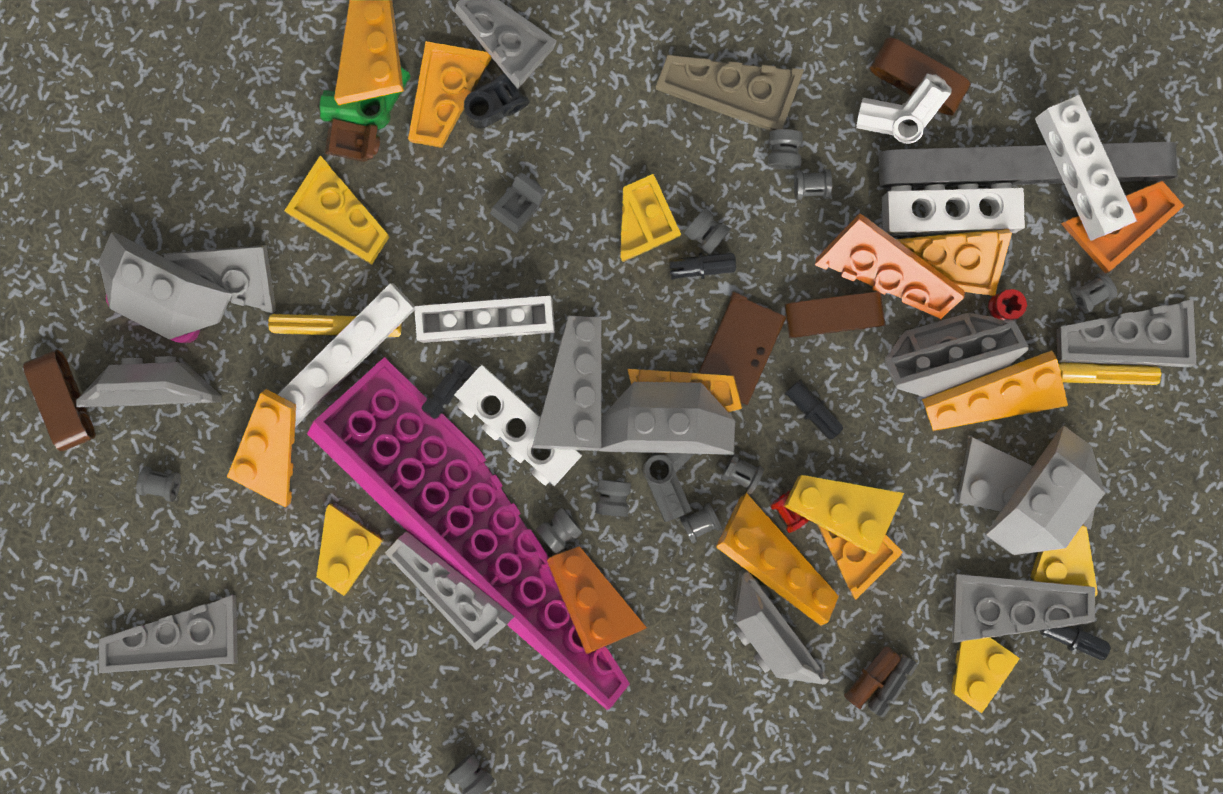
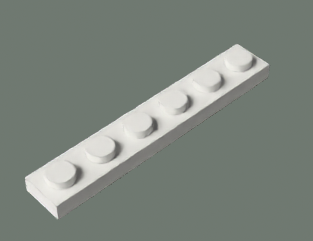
M390 283L278 394L296 404L295 427L415 310L413 303L394 283Z

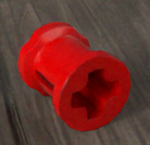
M1015 289L1005 290L996 294L988 302L990 316L1003 321L1005 319L1019 318L1024 314L1027 307L1025 296ZM1008 299V306L1012 308V311L1005 312L1006 306L1002 304V301Z
M791 490L781 495L769 505L772 510L776 509L785 521L788 533L796 531L810 521L784 507Z

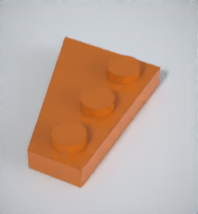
M1163 181L1127 195L1126 198L1137 221L1107 235L1090 241L1079 216L1061 224L1104 273L1110 272L1185 206Z
M580 546L552 556L547 560L586 654L647 628Z

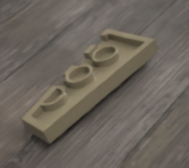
M667 55L656 90L773 131L783 129L804 69L792 68V70L768 65L759 67L742 65L739 62L729 61L728 63L711 62L710 59Z

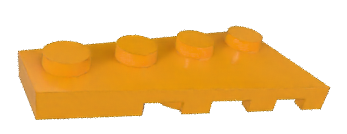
M350 0L334 96L335 101L338 105L404 91L392 0Z
M1010 229L896 240L961 287L964 292L995 296L1012 232Z
M1052 350L922 399L933 431L1068 406L1058 360Z
M747 493L741 496L716 547L820 626L829 622L839 597L838 594Z

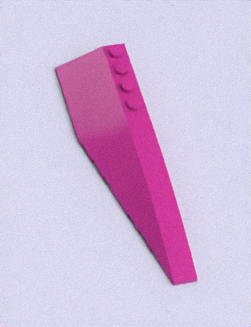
M384 357L313 421L307 435L410 535L511 613L514 618L507 625L606 710H609L630 685L629 681L607 647H602L586 654L547 563L548 555L532 530L527 529L519 517L521 513L514 503L511 504L501 488L503 485L496 474L493 475L484 464L486 459L481 451L443 414L437 419L426 415L421 408L427 398Z

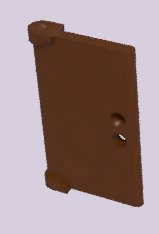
M732 292L731 300L698 373L734 376L741 403L748 405L786 320V316L753 303L739 293Z

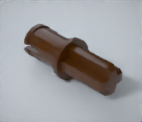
M884 647L867 669L862 668L863 674L849 691L844 694V697L861 710L864 703L878 687L882 688L884 686L882 682L900 662V656L891 648Z

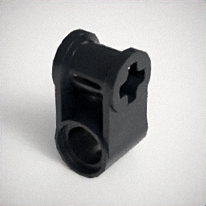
M504 73L489 84L467 95L464 100V110L467 121L475 128H485L506 116L519 112L530 101L527 96L522 95L520 89H517ZM476 104H484L489 108L487 113L482 116H475L471 113V109Z

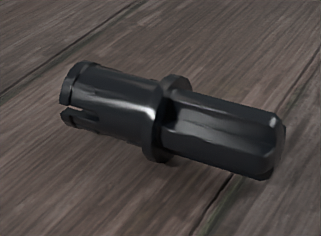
M701 252L699 256L669 258L670 268L684 267V269L670 270L671 280L701 276V279H705L704 276L733 273L736 271L734 253L702 256Z
M801 379L798 380L785 392V395L805 414L803 417L805 420L809 418L827 439H834L843 430L842 424L823 405L825 401H819L802 383L803 381Z
M1080 625L1040 630L1041 635L1067 645L1068 650L1073 651L1077 649L1099 660H1105L1111 649L1107 641L1083 631V627Z

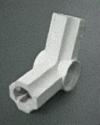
M927 73L906 103L902 105L863 98L856 128L894 135L902 143L911 144L921 138L925 126L949 97L952 88L936 74L930 75ZM905 119H911L915 121L917 124L913 126H908L904 124L902 121Z

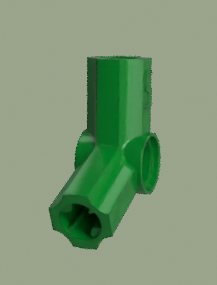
M401 67L404 89L411 75ZM324 90L320 99V118L322 121L328 122L332 119L365 126L373 124L377 125V130H380L389 123L391 118L390 111L402 92L338 105L334 99L335 91ZM374 105L380 106L377 114L373 116L366 115L369 107Z

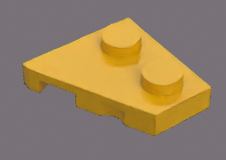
M654 174L623 187L620 255L622 262L681 236Z
M332 503L329 504L325 512L316 577L345 596L384 539Z
M1083 524L1065 549L1038 552L1031 572V579L1035 582L1095 587L1096 597L1098 591L1087 527Z
M992 638L960 642V647L956 654L955 664L957 668L956 674L953 676L951 692L980 713H983L1020 658Z

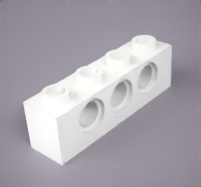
M1080 95L1052 106L1035 118L1036 123L1090 241L1136 222L1134 213Z
M1012 183L992 184L991 189H979L978 184L958 185V190H945V185L937 184L925 186V190L912 191V186L901 185L891 187V191L882 196L883 230L890 236L947 235L1010 229L1012 233H1016L1025 228L1023 188H1012ZM980 201H986L990 204L992 208L990 216H986L980 211ZM914 202L924 206L926 211L924 218H919L912 212V204ZM946 202H953L957 205L959 209L957 217H952L947 213L945 208Z
M551 296L414 306L417 341L422 343L555 333L553 299Z
M483 365L454 394L460 400L457 406L470 418L476 414L485 423L481 428L495 441L501 437L510 446L506 451L519 463H522L524 459L534 467L531 473L545 486L549 482L555 486L582 456L577 450L551 449V454L546 460L537 459L533 455L532 445L540 416ZM489 396H496L501 402V408L495 415L487 414L483 408L484 401ZM515 418L522 419L526 425L525 433L519 438L511 436L508 432V424Z

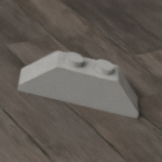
M115 232L110 233L99 260L109 308L167 339L220 323L233 294Z
M965 313L905 331L891 352L885 357V365L896 389L927 398L1008 367L1028 351L1029 346L1015 320L1005 319L1003 321L991 316Z
M172 356L155 357V363L143 364V358H122V365H109L76 400L77 407L222 402L221 395L188 364L176 362V357Z
M633 382L601 416V449L599 451L734 455L735 419L702 383Z
M1062 426L984 535L1012 555L1065 549L1105 494L1092 446L1067 427Z
M742 569L739 573L733 619L738 626L733 631L745 646L751 642L758 652L753 657L765 673L771 669L777 678L825 685L830 681L752 575L746 569Z

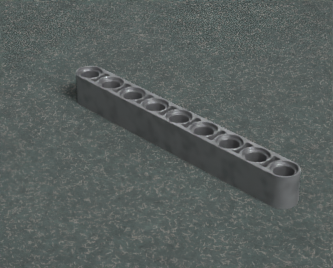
M1175 142L1102 144L1119 182L1162 181L1177 178ZM1047 145L899 149L879 153L880 188H891L901 185L921 188L937 184L945 185V187H956L962 184L991 186L996 183H1012V185L1064 183Z

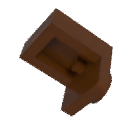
M337 119L330 120L325 154L361 162L372 159L373 155L377 154L380 146V136L376 135L377 125L369 124L362 126Z

